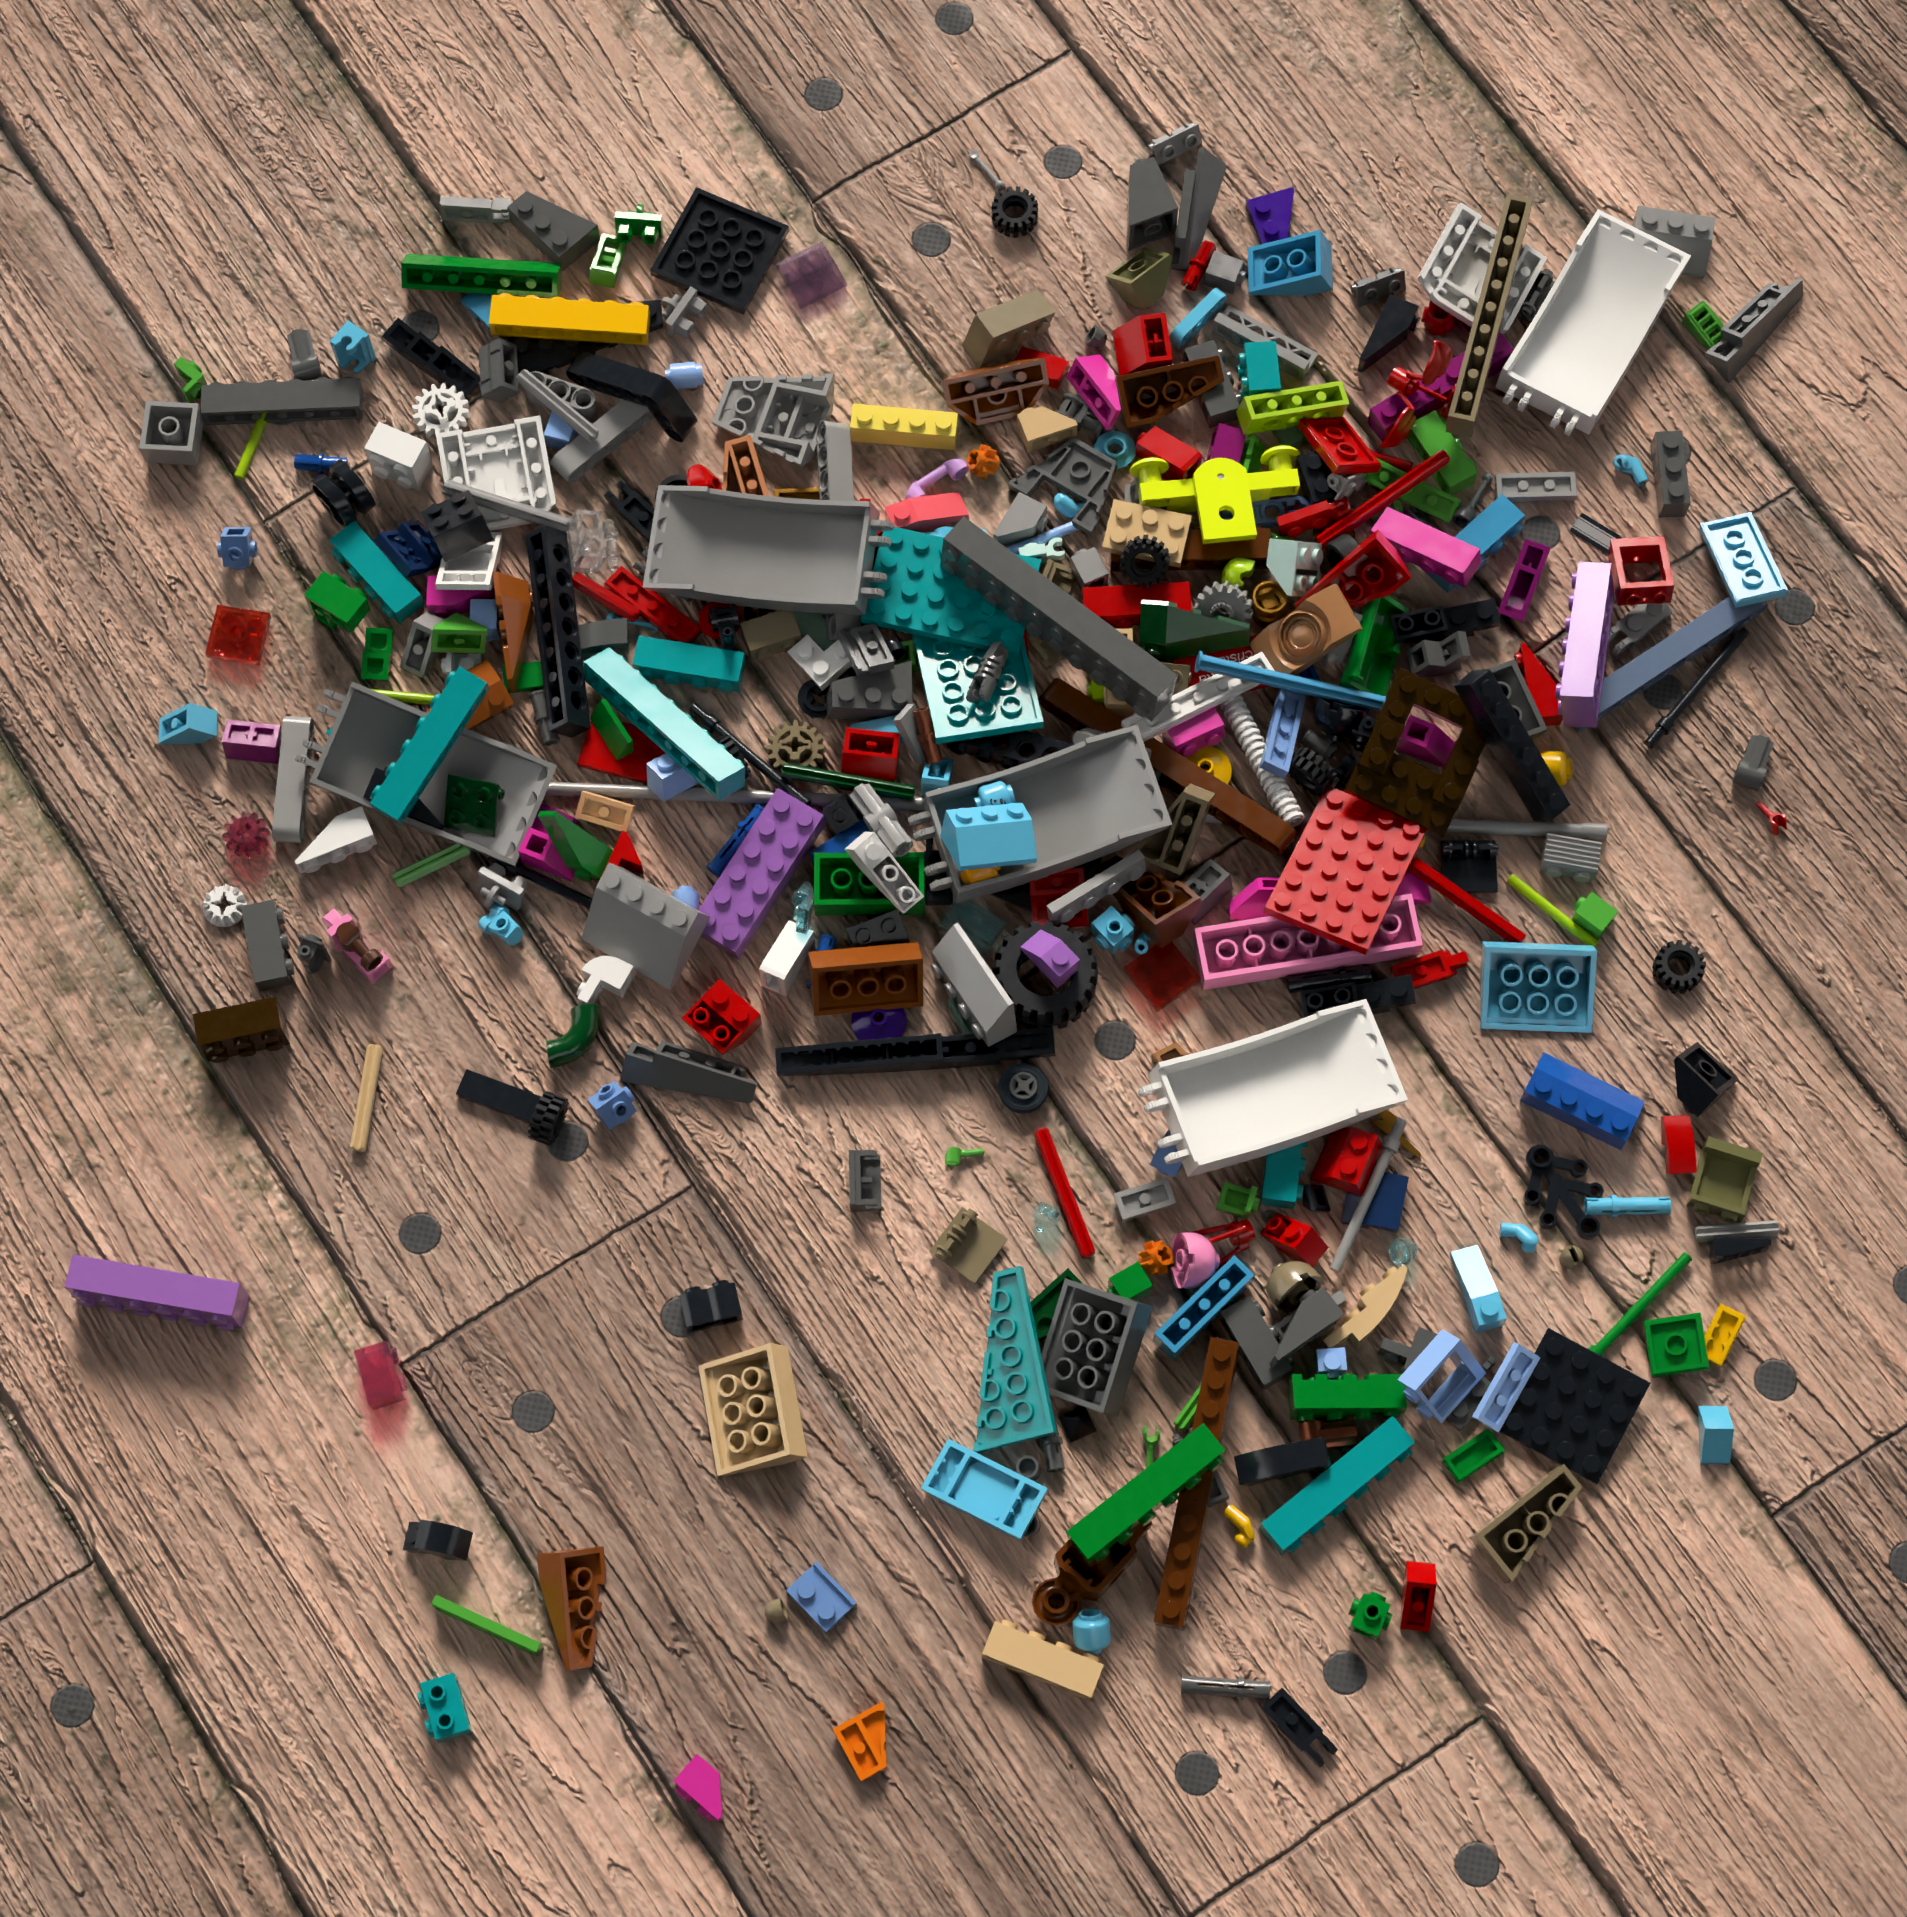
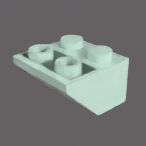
M1270 538L1267 567L1286 595L1303 596L1320 581L1318 575L1319 567L1323 560L1322 544Z

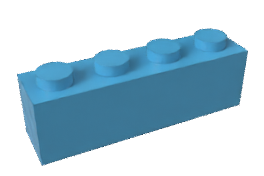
M1503 494L1455 536V538L1480 549L1481 565L1476 572L1483 567L1487 561L1486 558L1491 553L1496 555L1504 547V542L1509 537L1515 538L1524 528L1522 523L1525 514ZM1426 573L1447 593L1454 587L1456 589L1461 587L1458 584L1448 583L1443 577L1434 573Z
M1234 1255L1154 1333L1153 1342L1174 1360L1219 1316L1221 1311L1226 1309L1252 1284L1255 1275Z

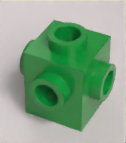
M1370 1592L1369 1595L1363 1593L1360 1600L1354 1598L1348 1613L1353 1616L1348 1630L1375 1641L1381 1629L1387 1630L1393 1615L1388 1612L1391 1604L1385 1602V1597L1374 1592ZM1367 1612L1373 1613L1374 1617H1370Z

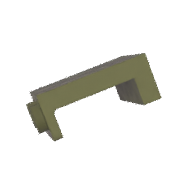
M1708 1136L1701 1150L1697 1173H1695L1686 1206L1693 1207V1211L1700 1214L1708 1215L1712 1213L1718 1215L1725 1222H1741L1747 1213V1202L1763 1153Z

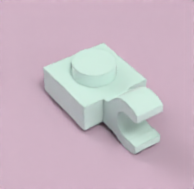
M1062 538L1051 539L1047 546H1045V543H1028L1018 548L1019 555L1041 559L1040 565L1046 564L1048 559L1062 560L1065 558V551L1057 552L1053 549L1056 546H1062Z

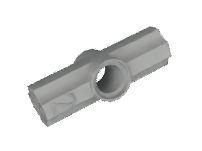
M869 783L860 784L855 787L849 795L850 800L863 816L869 831L875 832L894 858H901L909 853L913 842L900 826L899 820L890 805L882 802Z

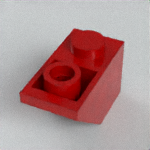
M1276 1213L1260 1232L1264 1239L1290 1259L1305 1262L1312 1267L1329 1248L1311 1226L1280 1213Z

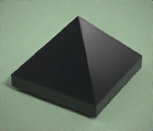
M1316 1184L1304 1185L1302 1205L1312 1212H1330V1205L1324 1186Z
M1084 1406L1058 1417L1070 1443L1097 1431Z

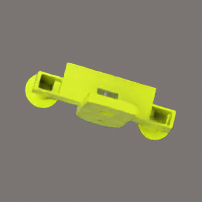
M1287 445L1275 446L1266 450L1260 458L1262 464L1269 466V471L1247 473L1246 468L1234 460L1214 458L1200 465L1194 472L1193 478L1162 481L1161 474L1169 469V465L1163 459L1151 457L1135 462L1131 466L1129 473L1139 480L1138 498L1140 505L1154 508L1166 507L1165 510L1177 513L1198 511L1203 544L1256 539L1257 536L1252 502L1269 500L1270 497L1297 495L1300 482L1298 470L1292 468V462L1297 459L1300 453L1296 448ZM1228 510L1233 514V518L1224 520L1219 516V512Z

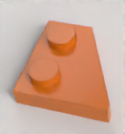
M883 1702L833 1728V1732L860 1782L887 1768L885 1706Z

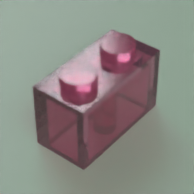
M386 1340L354 1350L368 1404L372 1410L406 1400L404 1391L408 1390L404 1374L399 1375L396 1365L400 1364L401 1361L396 1347L391 1348Z

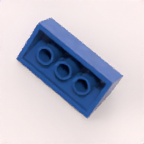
M1544 1052L1520 1099L1521 1102L1619 1150H1622L1645 1103V1101Z

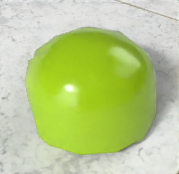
M1247 558L1230 560L1222 572L1221 584L1228 581L1230 585L1238 584V588L1244 590V582L1241 579L1252 575L1256 561Z

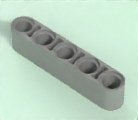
M622 400L592 424L599 430V436L594 442H588L584 437L578 435L554 455L550 465L571 484L650 422L654 416L647 407Z
M285 716L283 719L272 824V838L274 842L302 843L310 767L295 761L297 755H304L311 759L312 750L305 748L302 742L304 739L313 742V717Z

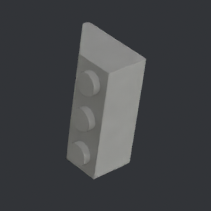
M1638 206L1632 226L1691 255L1681 275L1705 277L1713 240L1715 217Z

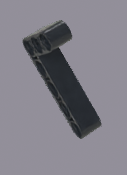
M581 351L566 371L567 377L579 386L647 407L665 433L677 442H683L698 421L675 386L662 375L585 351Z

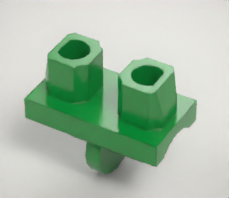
M643 204L637 205V211H615V229L620 243L631 242L632 236H642L643 243L655 245L658 237L662 238V215L644 212Z

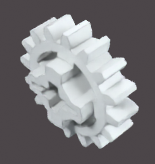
M442 383L440 389H437L432 384L431 391L428 392L426 389H422L423 397H415L417 405H412L414 413L412 416L414 422L418 423V430L420 432L425 430L428 438L433 433L459 430V426H467L465 418H470L468 400H464L465 397L462 391L457 393L454 385L448 390L445 383ZM439 406H441V409L443 410L444 417H441V414L439 413Z

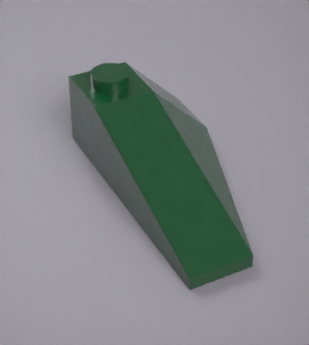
M1141 600L1139 647L1157 660L1169 661L1196 656L1199 651L1207 654L1250 646V624L1223 616L1207 617L1201 615V610L1193 608L1191 612L1177 608L1176 603L1169 601Z

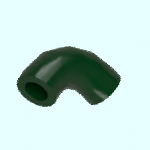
M582 1004L573 1007L570 1010L571 1027L569 1031L560 1038L546 1041L550 1068L574 1062L590 1049L598 1033L599 1012L597 1005Z

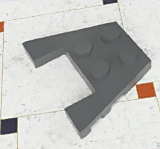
M1073 437L1047 455L1046 460L1037 466L1032 465L1026 469V473L1018 479L1013 478L1010 480L1008 487L1017 494L1021 492L1031 497L1043 480H1046L1079 499L1085 504L1072 519V525L1092 537L1096 531L1118 465L1114 459Z

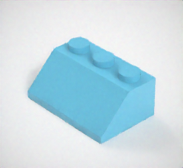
M1023 803L986 805L945 811L940 836L959 871L1036 863L1037 854L1033 823Z

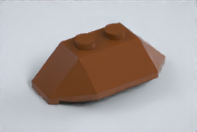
M1045 358L1010 361L965 371L941 380L946 406L976 426L1017 417V414L1021 413L1024 409L1033 407L1049 385Z

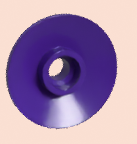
M903 1008L877 1009L853 1013L851 1024L856 1038L860 1041L902 1037L906 1030L907 1019ZM882 1015L884 1020L882 1022H875L874 1017Z

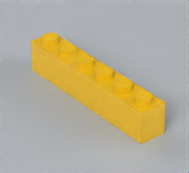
M502 293L500 295H492L489 327L491 335L648 345L650 310L649 305H644L640 302L623 304L613 300L593 302L585 298L566 300L562 297H553L547 299L535 295L517 297L508 293Z

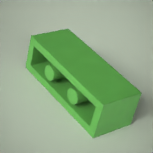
M1433 411L1415 421L1407 439L1422 462L1440 450H1444L1449 455L1450 462L1432 474L1442 491L1453 496L1475 483L1478 470L1474 461L1468 459L1464 454L1460 440L1454 438L1451 433L1446 432L1447 421L1445 418H1440L1437 412Z

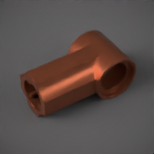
M1354 1420L1333 1423L1308 1421L1298 1425L1300 1441L1325 1437L1327 1449L1353 1447L1358 1444Z

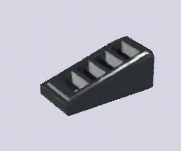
M1715 1237L1709 1244L1710 1264L1762 1253L1771 1246V1239Z

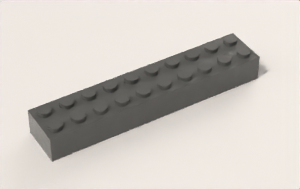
M963 517L943 538L940 564L947 573L956 575L963 580L967 588L972 591L976 590L984 596L990 605L997 606L1003 610L1010 620L1023 625L1030 635L1035 638L1039 637L1046 642L1053 652L1062 654L1073 667L1079 670L1082 669L1090 675V678L1096 684L1103 685L1110 690L1117 700L1125 701L1133 707L1137 715L1153 721L1172 699L1178 676L1176 673L967 518Z

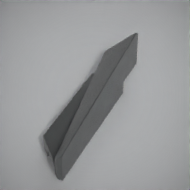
M1199 148L1196 170L1185 169L1171 270L1188 271L1190 260L1195 258L1201 246L1226 170L1224 162L1203 148Z
M1795 279L1791 285L1778 287L1777 282L1767 284L1720 329L1721 338L1724 339L1706 351L1705 355L1726 382L1730 383L1803 297L1802 279Z
M662 1040L656 1050L633 1041L625 1055L620 1080L626 1083L745 1103H752L757 1087L756 1081L745 1078L746 1070L739 1064Z

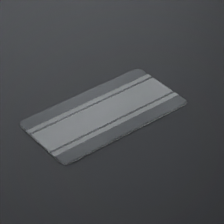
M1581 513L1570 529L1571 533L1607 555L1611 539L1622 538L1584 513Z

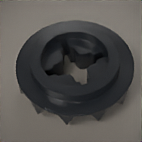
M812 679L802 685L798 692V705L803 714L809 715L812 719L822 718L824 720L827 717V692L830 685L823 691ZM813 693L819 697L826 695L824 697L826 706L820 702L813 704L815 701Z

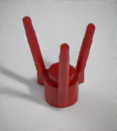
M1248 1219L1240 1222L1236 1220L1228 1224L1192 1231L1193 1233L1207 1235L1227 1230V1232L1211 1237L1208 1240L1214 1243L1229 1238L1233 1246L1238 1244V1247L1220 1260L1218 1269L1225 1265L1234 1255L1236 1256L1240 1252L1249 1249V1242L1256 1239L1254 1229Z

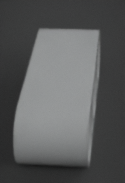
M530 372L555 394H564L565 396L561 399L586 420L589 421L596 416L597 406L594 393L591 390L541 372ZM524 388L526 398L529 402L549 409L546 405H544L540 400H538L534 395H532L528 390ZM584 402L590 403L586 407L579 406L581 403Z

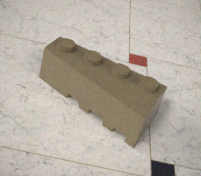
M1565 1464L1557 1466L1472 1534L1469 1539L1505 1584L1511 1583L1517 1577L1524 1564L1534 1554L1541 1541L1551 1531L1558 1518L1562 1516L1582 1489V1486Z

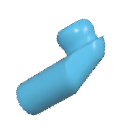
M1617 455L1614 458L1613 464L1615 468L1620 472L1632 475L1637 486H1642L1649 481L1637 458L1628 455Z
M1058 493L1054 497L1055 508L1067 518H1074L1085 504L1084 502L1076 504L1065 493Z
M1143 931L1136 939L1134 946L1135 951L1139 954L1147 952L1151 940Z
M1514 1223L1500 1224V1237L1518 1238L1522 1242L1521 1247L1523 1251H1536V1244L1539 1243L1538 1236L1526 1225Z

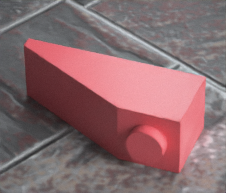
M960 492L909 498L885 507V520L894 523V527L920 533L961 520L963 517H969Z

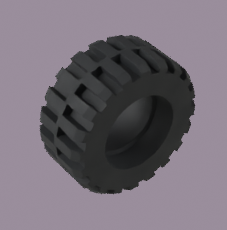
M1046 920L1045 925H1039L1038 921L1029 922V928L1027 929L1021 925L1014 930L1013 936L1008 934L1003 939L1002 946H998L995 953L992 973L1014 1003L1016 1024L1019 1026L1022 1022L1028 1024L1027 1029L1036 1028V1026L1051 1027L1057 1025L1059 1029L1065 1028L1068 1025V1021L1071 1020L1075 1023L1081 1018V1012L1087 1011L1091 1004V999L1094 998L1098 979L1096 956L1092 955V947L1089 942H1082L1083 935L1077 930L1072 934L1069 932V926L1063 923L1060 927L1053 926L1054 921ZM1040 929L1061 939L1080 959L1079 969L1071 976L1069 986L1062 992L1051 996H1042L1030 992L1022 985L1018 976L1021 965L1030 959L1020 947Z

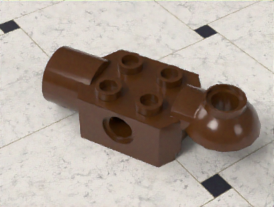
M1152 1521L1145 1526L1139 1524L1132 1529L1133 1535L1122 1544L1116 1542L1109 1548L1110 1553L1098 1563L1093 1560L1089 1564L1073 1543L1068 1540L1055 1554L1054 1566L1058 1577L1045 1580L1038 1585L1033 1593L1032 1605L1039 1619L1050 1625L1066 1624L1076 1616L1081 1599L1097 1602L1134 1562L1137 1555L1135 1544L1152 1527ZM1051 1598H1059L1064 1605L1060 1609H1053L1049 1606L1048 1601Z

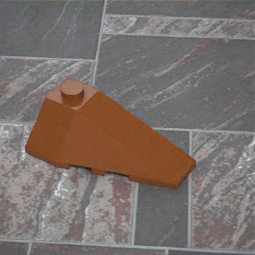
M494 572V590L501 620L499 621L502 642L504 643L503 654L510 692H515L534 619L533 594L530 591L528 581L500 572Z
M487 659L467 670L487 682L490 688L465 728L468 730L474 729L514 706V702L502 680Z
M604 1546L538 1553L539 1583L566 1671L592 1667L597 1638V1630L594 1628L596 1613L601 1612L602 1602H599L601 1585H605L606 1580Z

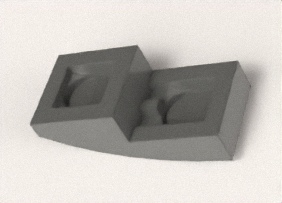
M627 618L608 619L578 625L582 653L601 652L602 648L628 647Z

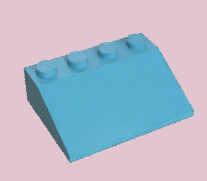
M1482 941L1480 1028L1592 1033L1597 950L1593 945Z

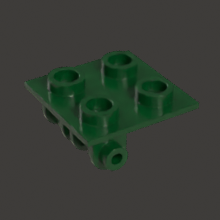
M448 774L444 827L495 837L498 800H503L505 790L501 789L497 783Z

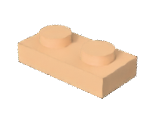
M582 791L575 818L618 831L629 832L635 805L588 791Z

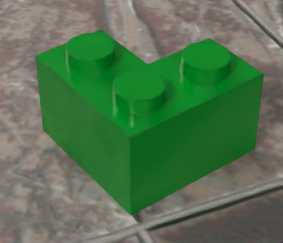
M325 571L320 574L304 594L312 616L332 630L340 626L349 633H352L370 611L367 601L368 597L363 591L358 588L351 589L340 576L336 574L331 576Z

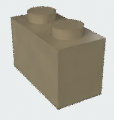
M779 610L740 623L741 634L751 662L767 660L773 654L780 652L788 653L787 651L802 640L793 611Z

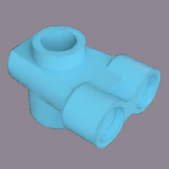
M495 903L491 907L490 913L483 916L478 922V927L488 935L493 933L508 946L518 944L523 937V930L509 916V909L498 903Z

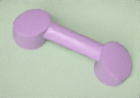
M962 459L948 460L917 482L912 483L905 496V500L927 496L923 490L947 474L953 481L959 480L967 474L970 468Z

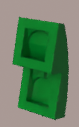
M366 628L365 650L362 652L361 680L389 681L394 641L393 629Z

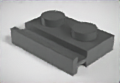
M876 624L851 628L850 632L845 633L843 630L839 631L838 639L857 677L865 672L872 674L894 669L895 660Z

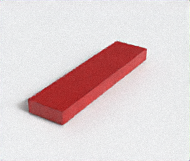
M623 566L604 583L606 589L639 608L641 611L639 616L651 623L671 641L691 644L702 633L698 625L655 591L644 589L643 582Z

